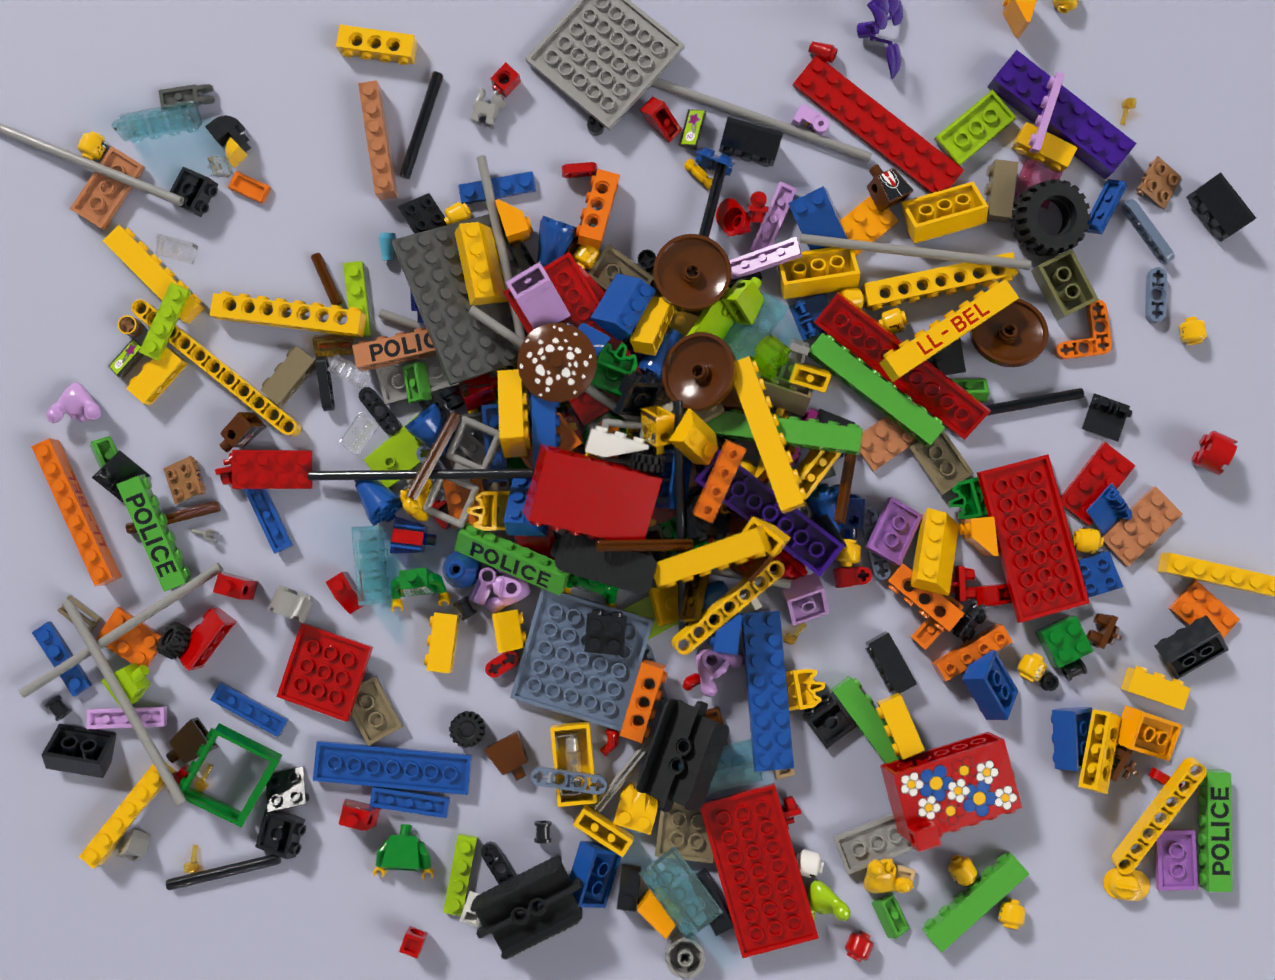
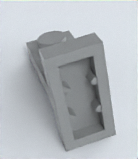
M790 338L789 347L778 377L789 380L794 364H804L806 355H808L810 350L808 342Z

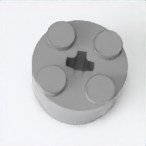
M280 585L279 588H276L268 610L305 623L314 602L312 601L313 597L301 592L295 595L296 590Z
M682 931L674 934L668 940L665 948V958L669 971L679 978H693L702 971L705 962L704 947L701 940L695 934ZM682 953H685V954L688 953L689 956H685V955L682 956L681 954H682Z

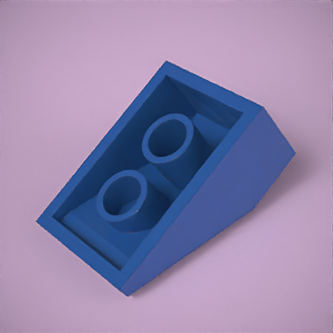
M824 186L788 203L802 234L848 239L828 190ZM807 244L810 250L829 248L828 246Z

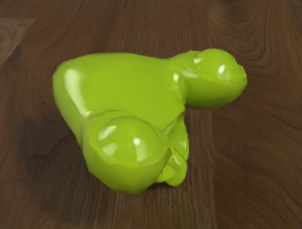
M815 879L811 883L807 892V898L814 921L816 912L819 914H835V917L840 921H847L851 916L849 906L822 881Z

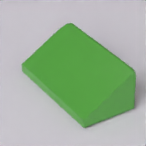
M415 362L402 366L409 404L432 400L426 363Z
M986 378L952 379L980 402L987 401L989 389Z
M111 436L91 441V450L101 469L117 453V449Z
M893 892L872 902V906L888 938H898L910 929Z

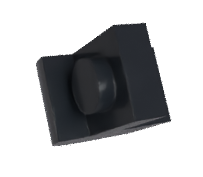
M227 115L219 116L205 126L222 147L226 145L231 137L245 152L251 149L247 143L249 138L243 132L246 128L236 118Z

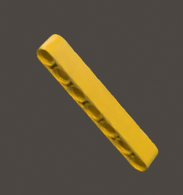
M773 559L758 575L761 577V583L757 586L755 585V580L751 583L743 578L702 612L699 622L689 623L672 638V647L680 654L690 653L784 574V565ZM775 564L776 570L775 572L771 573L770 567L771 565ZM746 589L745 597L740 598V591ZM731 601V608L725 611V604ZM716 614L715 622L710 623V616ZM701 627V633L694 636L695 628ZM685 639L686 645L683 648H679V642Z
M1188 757L1183 760L1113 852L1111 861L1120 873L1130 874L1134 871L1205 778L1207 770L1197 759ZM1197 766V769L1191 772L1192 767ZM1185 782V785L1179 788V784ZM1173 797V801L1167 803V800ZM1158 813H1162L1159 818L1155 819ZM1150 829L1148 833L1143 834L1144 830ZM1138 844L1137 848L1131 849L1133 845ZM1122 860H1126L1124 864L1119 865Z

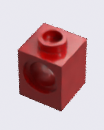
M506 62L490 78L492 89L505 97L521 83L520 74ZM503 79L509 80V82L506 84L500 83Z
M930 820L907 827L911 846L918 852L941 845V830L938 825H935Z
M410 926L405 933L399 952L418 958L428 933Z

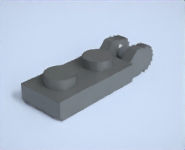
M194 84L159 90L161 109L167 111L214 103L215 98L213 96L199 97V93L212 92L213 85Z

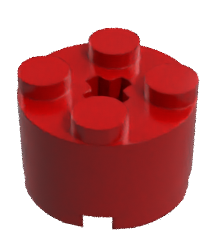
M1211 431L1208 435L1204 434L1199 442L1202 446L1199 452L1196 451L1191 461L1196 466L1220 475L1224 472L1221 469L1224 464L1229 465L1237 450V445L1234 444L1238 443V441L1217 431Z

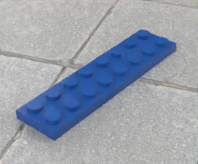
M780 611L741 613L743 615L741 626L754 771L793 769L794 761Z
M317 741L313 781L468 795L472 755Z

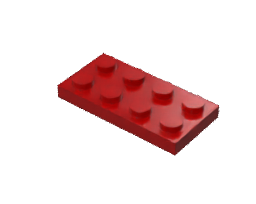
M1103 442L1061 495L1063 508L1086 526L1090 525L1093 520L1086 510L1111 483L1118 489L1136 465L1109 444Z
M232 450V489H312V481L308 479V472L312 471V451Z

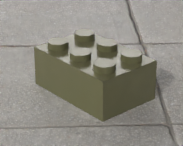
M1073 249L1031 270L1057 321L1099 300Z

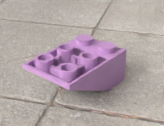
M540 262L506 282L534 330L545 324L559 323L571 316Z

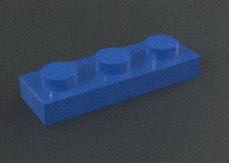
M1107 179L1090 212L1091 220L1087 221V224L1090 225L1088 231H1086L1087 233L1103 234L1127 187L1125 181Z

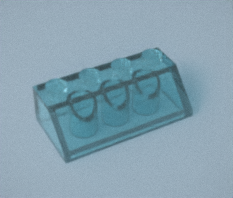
M196 101L121 114L112 123V127L124 142L131 141L132 143H137L147 137H150L152 140L162 137L161 135L163 134L175 136L180 134V131L195 132L199 130L198 128H200L203 122Z
M761 292L764 302L753 325L737 324L735 321L723 339L733 350L736 361L748 356L751 361L754 359L787 313L788 306L775 297Z
M379 525L351 527L358 605L390 602V598H392L391 587H388L390 569L386 566L389 554L384 544V541L387 540L386 530L383 529V526Z
M751 739L724 746L708 793L763 780L761 771H754ZM681 761L679 762V768H680V770H681V768H682V763H681Z
M675 846L653 860L638 873L686 940L701 931L723 912Z

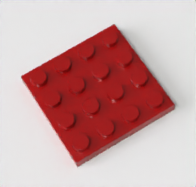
M301 623L276 697L345 722L349 721L373 646L307 623Z

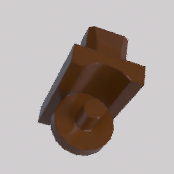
M1100 613L1095 615L1093 623L1101 627L1098 632L1090 629L1086 635L1088 640L1093 643L1092 646L1105 649L1107 644L1113 645L1115 639L1121 641L1122 636L1117 634L1120 628L1115 626L1118 617Z
M1116 746L1114 757L1120 761L1117 766H1112L1110 777L1112 781H1117L1123 769L1126 771L1122 777L1127 780L1131 774L1138 775V772L1134 770L1137 762L1131 760L1130 764L1126 765L1133 753L1131 749Z

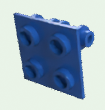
M707 147L696 152L700 154L697 155L695 160L699 166L707 168L710 159H712L708 170L711 169L715 160L717 163L720 162L727 165L725 176L731 175L732 168L729 167L735 165V162H732L733 158L724 154L720 156L715 155V151Z
M825 293L806 300L796 301L795 304L789 306L803 341L825 333L824 330L814 323L829 304Z
M1113 483L1086 510L1102 535H1105L1119 518L1125 520L1132 518V511L1128 509L1127 503Z
M1101 551L1096 553V555L1078 560L1088 598L1123 587L1109 551Z

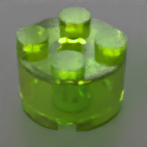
M770 334V336H765L753 350L756 353L754 357L750 356L751 361H756L759 368L758 373L771 381L777 375V370L780 366L784 367L789 362L790 358L788 355L791 349L773 334Z

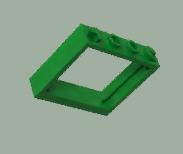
M219 723L215 729L211 727L206 736V739H208L206 746L201 745L196 754L199 756L198 760L191 762L187 769V772L190 773L187 779L183 777L178 786L187 802L242 828L280 762L282 754ZM218 736L270 761L242 811L190 787Z

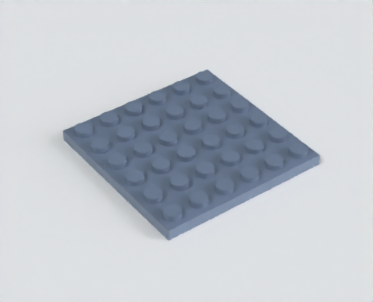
M541 588L510 698L621 731L654 619L564 592L559 596ZM593 609L603 610L604 614H611L612 611L623 612V615L627 616L624 656L584 652L588 612H592Z

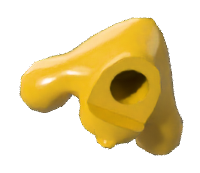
M432 479L427 480L417 500H412L406 496L409 488L400 490V500L403 503L404 510L408 516L420 522H426L430 516L423 511V506L432 488Z
M892 858L880 861L873 859L867 866V873L864 878V889L867 892L886 893L895 891L907 893L913 889L914 885L908 877H895L896 866Z

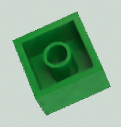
M1068 615L1034 631L1052 667L1061 668L1094 652L1077 616Z

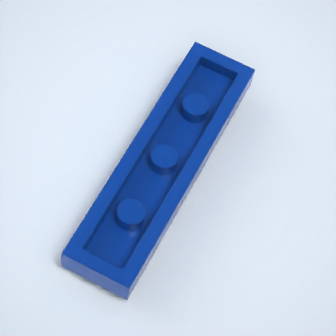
M532 171L491 179L495 199L536 192ZM482 181L458 185L462 204L486 201Z
M481 405L482 423L499 430V405ZM483 432L486 457L494 437ZM501 443L489 469H506V458H504ZM487 479L488 483L507 481V479Z
M244 489L273 553L277 554L293 546L268 490Z
M52 621L45 623L32 632L54 667L73 656ZM79 664L60 675L73 697L92 686V683Z
M223 682L219 683L210 699L276 737L281 735L289 720Z
M373 786L369 807L447 818L450 797Z

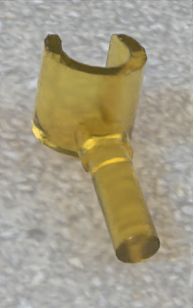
M1127 98L1122 102L1123 114L1120 122L1121 125H1125L1129 109L1136 107V98Z
M803 622L794 634L788 632L783 642L789 645L794 644L799 634L807 625Z
M209 764L204 775L195 783V788L198 791L204 792L208 788L209 784L205 780L213 769V765Z
M193 845L191 862L184 864V872L186 874L196 872L199 868V864L196 861L198 845Z

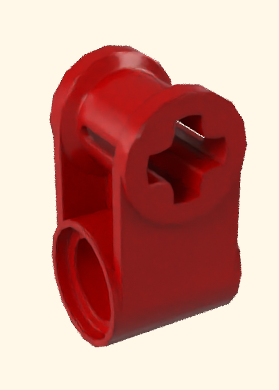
M864 566L833 569L835 588L867 584L872 579L871 571ZM861 570L867 574L863 577V580L858 577V574H861Z

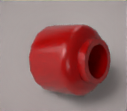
M861 930L859 933L852 932L845 944L846 955L860 963L862 960L866 961L874 947V943L869 940L871 936Z

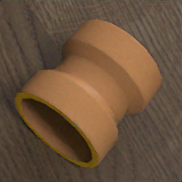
M130 315L122 316L118 321L117 326L120 332L130 337H138L144 331L143 323Z

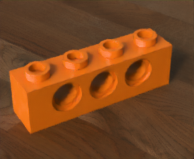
M598 169L596 176L592 175L590 182L592 190L587 192L585 203L588 204L586 209L583 208L580 219L583 220L582 225H578L575 236H578V244L592 246L600 250L618 189L620 174ZM589 224H595L596 226L591 227Z
M726 439L693 510L695 516L713 523L747 450L746 448Z
M902 563L887 581L890 584L888 588L895 594H902L905 597L903 600L911 607L915 605L919 608L920 611L918 613L928 620L930 617L936 622L934 626L938 630L950 632L964 613L941 594L914 588L912 592L905 591L903 584L911 582L913 571ZM921 594H926L929 597L928 604L924 605L919 602ZM936 607L944 609L945 614L943 617L935 615L934 609Z
M995 624L931 662L940 679L947 682L967 670L969 664L992 650L997 652L1013 641L1002 624Z
M644 659L641 662L620 736L640 743L645 738H649L652 728L649 727L650 720H654L657 712L654 706L656 701H660L662 695L660 686L661 683L665 684L668 672H665L666 665ZM646 679H652L655 682V687H649L646 684ZM646 697L650 704H642L641 698ZM635 716H641L644 719V723H638L635 720Z

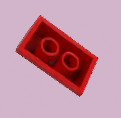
M209 609L203 615L204 620L202 623L196 625L192 630L191 639L187 642L189 643L188 646H185L184 652H181V655L178 657L188 671L202 668L237 622L222 609Z

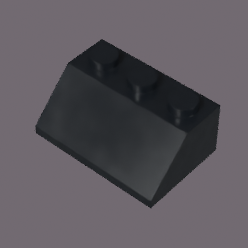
M728 117L719 151L727 156H738L743 161L750 162L752 160L758 162L763 167H773L783 133Z
M1221 172L1186 196L1190 206L1196 209L1201 220L1210 227L1212 234L1220 241L1230 237L1256 219V216Z
M1207 615L1194 620L1192 624L1177 630L1175 634L1161 639L1158 644L1154 645L1158 654L1176 679L1183 677L1229 650L1221 633Z
M59 724L41 754L45 768L104 778L112 762L116 733Z

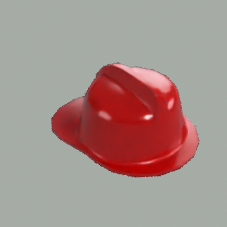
M727 198L719 204L716 210V222L728 236L743 235L745 232L751 231L749 228L751 217L736 200Z

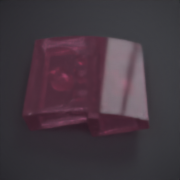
M1026 158L1016 182L1014 195L1019 198L1023 191L1028 190L1033 185L1046 180L1061 179L1062 172L1046 168L1044 163ZM1043 201L1040 207L1048 209L1051 201Z

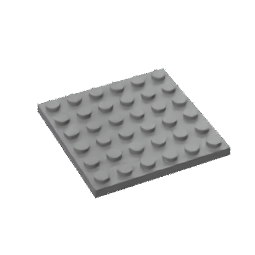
M578 0L525 60L610 131L682 52L685 46L630 0Z

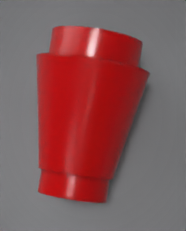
M812 41L808 52L826 63H833L838 48L831 44Z

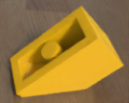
M795 363L789 382L825 393L832 375L828 370L820 367Z
M753 516L742 532L763 525L771 547L765 552L772 557L780 554L791 537L775 525Z

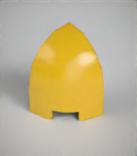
M230 137L226 143L225 153L228 161L235 168L248 155Z

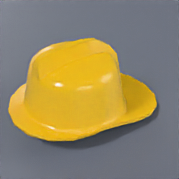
M1113 868L1105 874L1103 887L1106 893L1113 898L1139 901L1148 894L1150 881L1142 871L1134 869L1130 874H1122L1116 868Z

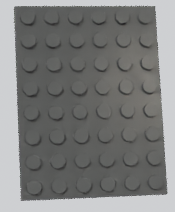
M489 214L392 240L393 248L449 386L517 364L519 348L468 314L472 306L469 303L454 232L461 223L479 222L492 228ZM500 218L512 276L515 277L523 271L510 247L512 244H509ZM508 301L474 305L515 333Z

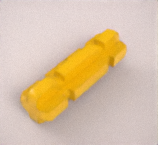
M688 159L684 164V168L687 171H691V174L710 190L713 178H709V175L699 165L696 166L692 159Z

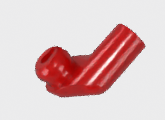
M694 673L683 680V689L690 691L693 687L700 684L699 674Z
M608 728L606 730V735H608L607 743L600 749L604 756H607L619 745V733L615 729Z

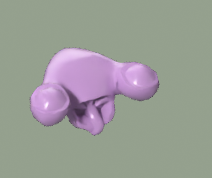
M74 382L66 388L58 401L47 410L46 417L49 422L58 423L63 418L64 413H67L72 419L84 423L86 420L99 419L102 411L82 384Z
M494 568L497 573L503 575L498 576L495 582L492 583L494 594L498 597L488 599L486 607L488 611L498 613L505 607L527 597L531 593V589L526 581Z
M712 649L698 650L696 653V665L700 676V690L702 694L707 697L714 696L718 690L713 678H718L720 675L725 674L728 666L740 668L744 662L743 656L740 653L734 655L714 652Z

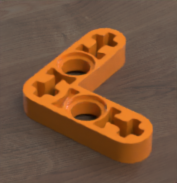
M1097 300L1087 306L1090 338L1059 343L1054 349L1057 358L1066 360L1099 356L1111 350L1112 340L1107 306L1104 301ZM1093 307H1100V311L1093 310ZM1097 315L1098 317L1102 316V318L1094 320V318L1097 317ZM1097 322L1103 324V332H1097L1095 330V324ZM1105 335V337H1103V338H1101V337L1098 338V339L1096 338V336L1099 337V336ZM1079 344H1086L1088 351L1081 353L1078 349ZM1098 344H1105L1106 348L1102 350V348L1098 347ZM1064 346L1065 349L1073 348V351L1064 354L1060 349Z

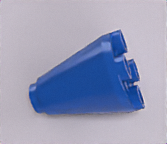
M543 216L539 226L537 262H540L542 267H545L563 256L575 238L577 227Z
M670 328L669 331H666L656 356L644 354L638 361V367L646 372L656 374L658 379L662 381L664 360L670 349L684 335Z
M433 403L423 410L418 417L410 421L405 428L411 435L432 448L445 424V419L438 406ZM451 436L444 451L441 454V456L443 455L445 458L446 452L449 448L453 436Z
M354 480L367 518L373 526L383 521L390 522L396 517L395 513L403 507V503L397 494L378 480Z
M828 484L818 485L817 489H814L805 500L814 518L827 514L840 534L842 524L838 525L837 522H834L840 484H835L831 487Z
M457 551L447 556L442 567L443 577L446 582L460 589L475 584L481 571L478 560ZM454 566L459 567L460 571L458 573H453L455 571Z

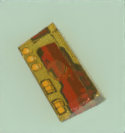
M323 334L315 335L312 340L316 357L354 354L352 347L354 344L351 336Z

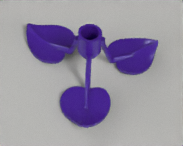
M871 0L867 6L871 10L875 21L858 23L857 35L860 39L870 37V41L888 44L886 57L890 76L893 79L901 66L900 48L897 43L893 44L892 41L875 36L879 34L880 30L886 28L889 20L892 19L894 26L901 23L903 19L901 0Z

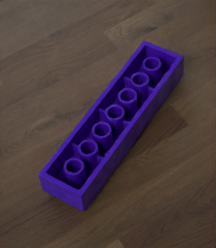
M1016 50L987 87L1035 124L1037 116L1042 114L1043 108L1040 106L1043 97L1048 95L1049 89L1047 84L1051 76ZM1061 85L1046 132L1078 147L1074 156L1102 178L1106 179L1114 173L1137 143Z
M719 448L710 464L704 465L694 478L702 487L705 486L720 454L721 449ZM739 465L722 502L748 522L754 516L778 527L791 537L783 549L821 577L844 548V545L800 510L795 509L783 514L774 491L743 466Z

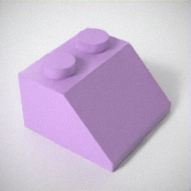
M816 573L791 581L790 589L781 588L782 597L793 626L829 614L825 590Z

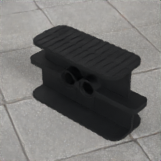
M570 533L564 534L561 539H556L553 542L550 554L555 558V566L560 571L636 594H645L651 587H657L654 579L657 563L652 556L636 551L598 552L596 550V542L598 540Z
M669 699L663 707V712L658 721L659 723L636 785L637 792L648 794L660 800L659 810L663 812H669L674 802L685 806L687 810H699L706 800L719 759L726 744V739L728 738L729 726L704 717L708 708V704L705 702L697 701L695 707L681 700ZM686 743L689 744V749L687 752L685 750ZM680 761L682 763L681 770L678 767Z
M557 855L476 896L470 908L472 912L476 913L482 925L477 929L476 935L478 939L492 933L501 950V958L506 960L578 924L582 919L583 909L579 907L572 893L582 887L581 879L576 878L571 881L562 864L561 856ZM541 901L543 905L535 906L533 902ZM523 910L525 914L518 915L516 911Z

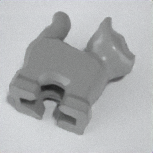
M480 89L473 104V113L470 119L473 124L482 126L481 119L484 118L486 119V127L494 129L498 113L506 107L507 102L497 91L494 92L491 98V104L482 101L485 97V90Z

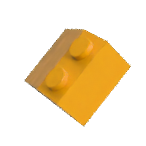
M1125 705L1121 715L1117 744L1170 761L1182 725Z

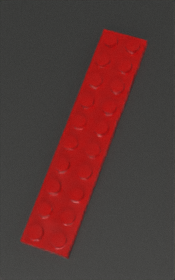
M815 56L794 81L792 86L930 194L950 188L964 171L958 164L819 57Z
M838 292L814 323L840 344L848 348L858 358L862 359L867 365L879 372L885 379L892 382L880 365V362L885 359L883 355L891 349L894 351L900 349L898 345L903 341ZM927 360L892 382L898 389L909 395L912 400L923 406L930 414L939 418L943 424L964 440L990 413L988 407Z

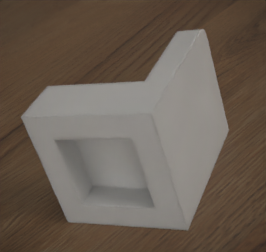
M136 829L125 833L117 856L132 862L145 858L151 835Z

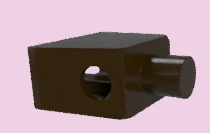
M198 717L189 720L170 739L169 744L173 749L166 754V757L171 763L176 762L178 759H181L184 764L199 757L196 754L202 744L206 746L208 742L206 736L209 732ZM216 742L213 744L210 751L219 747Z

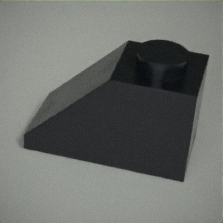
M622 864L617 909L636 912L641 866Z

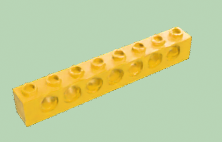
M1013 252L996 255V257L1015 259ZM958 263L864 283L861 291L866 297L865 309L871 308L872 311L882 309L884 305L890 304V307L901 305L903 301L914 303L920 301L922 297L932 299L938 297V294L941 293L951 295L957 293V290L960 289L970 291L976 289V286L979 285L988 287L995 281L1002 282L1006 279L1008 282H1011L1018 275V270L972 263ZM992 267L997 268L998 275H995L992 272ZM973 271H977L980 274V279L973 276ZM954 275H959L962 282H956ZM936 279L942 280V287L936 284ZM917 283H922L925 286V290H919ZM898 287H904L906 294H901L898 291ZM880 291H886L888 298H882Z
M221 291L220 294L213 293L210 316L218 320L361 338L364 337L367 317L366 314L361 312V309L349 307V310L342 309V306L331 305L330 308L315 302L312 305H306V302L299 300L289 303L286 299L276 298L273 301L265 296L251 298L250 295L239 293V296H233V293ZM236 303V308L231 310L232 305ZM254 305V311L250 313V307ZM273 307V312L268 315V310ZM291 310V315L286 318L287 311ZM310 312L309 318L304 320V315ZM328 314V320L323 322L324 315ZM347 316L346 323L341 325V319Z

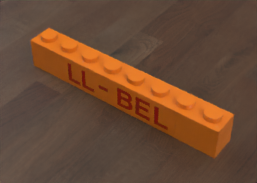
M48 438L31 446L94 586H105L122 578L60 441Z

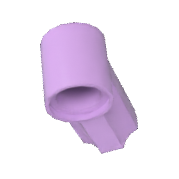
M488 566L479 572L478 580L470 596V600L485 606L493 588L492 583L498 577L494 567ZM487 570L493 574L491 581L484 578V572Z

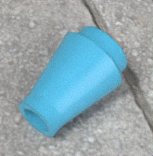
M380 233L378 239L382 260L393 261L395 250L392 240L397 239L396 234Z

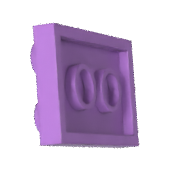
M888 497L865 548L895 566H901L923 515L897 499Z
M1165 829L1154 843L1156 889L1159 891L1198 890L1196 831L1194 829Z

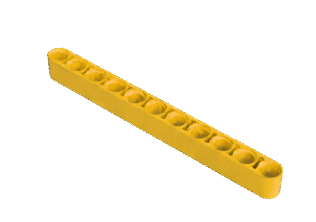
M142 299L134 301L131 306L133 314L151 327L158 309ZM146 306V311L141 314L142 307ZM177 324L175 325L174 329L176 332L173 337L169 338L168 342L281 433L290 437L300 434L301 425L296 419ZM190 341L189 348L185 349V343ZM204 352L205 358L200 361L199 356ZM219 364V371L214 373L215 365ZM234 376V382L229 385L228 379ZM248 387L249 394L243 396V390ZM263 399V407L258 408V401ZM275 411H278L279 417L276 420H273L272 414ZM289 423H293L294 428L291 432L287 431V425Z

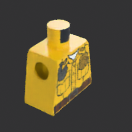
M658 405L640 408L643 438L653 445V454H664V445L672 444L669 439L674 433L675 414Z

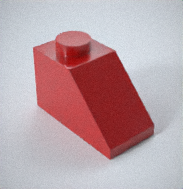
M652 97L639 109L646 121L667 142L670 143L682 131V128L664 101Z
M341 572L326 581L335 599L349 614L366 605L365 600L348 572Z
M1007 583L976 587L975 598L977 606H981L982 603L985 606L1012 603Z

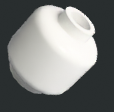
M805 849L801 853H797L796 859L801 876L816 878L818 873H822L824 861H820L821 856L819 853Z

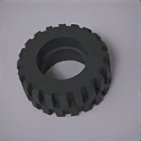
M1046 180L1029 187L1028 190L1023 191L1019 195L1020 199H1017L1013 205L1016 207L1015 210H1012L1014 220L1010 223L1011 228L1014 227L1015 229L1014 237L1020 239L1018 243L1021 247L1027 246L1026 251L1030 253L1035 252L1039 256H1050L1066 252L1076 247L1078 242L1083 240L1085 237L1083 232L1088 231L1090 226L1087 224V221L1091 220V214H1088L1087 210L1090 206L1089 203H1085L1084 199L1086 196L1084 193L1080 194L1078 192L1080 189L1076 185L1070 186L1071 183L1066 180ZM1045 200L1054 203L1062 214V226L1055 236L1047 234L1041 228L1038 221V211Z

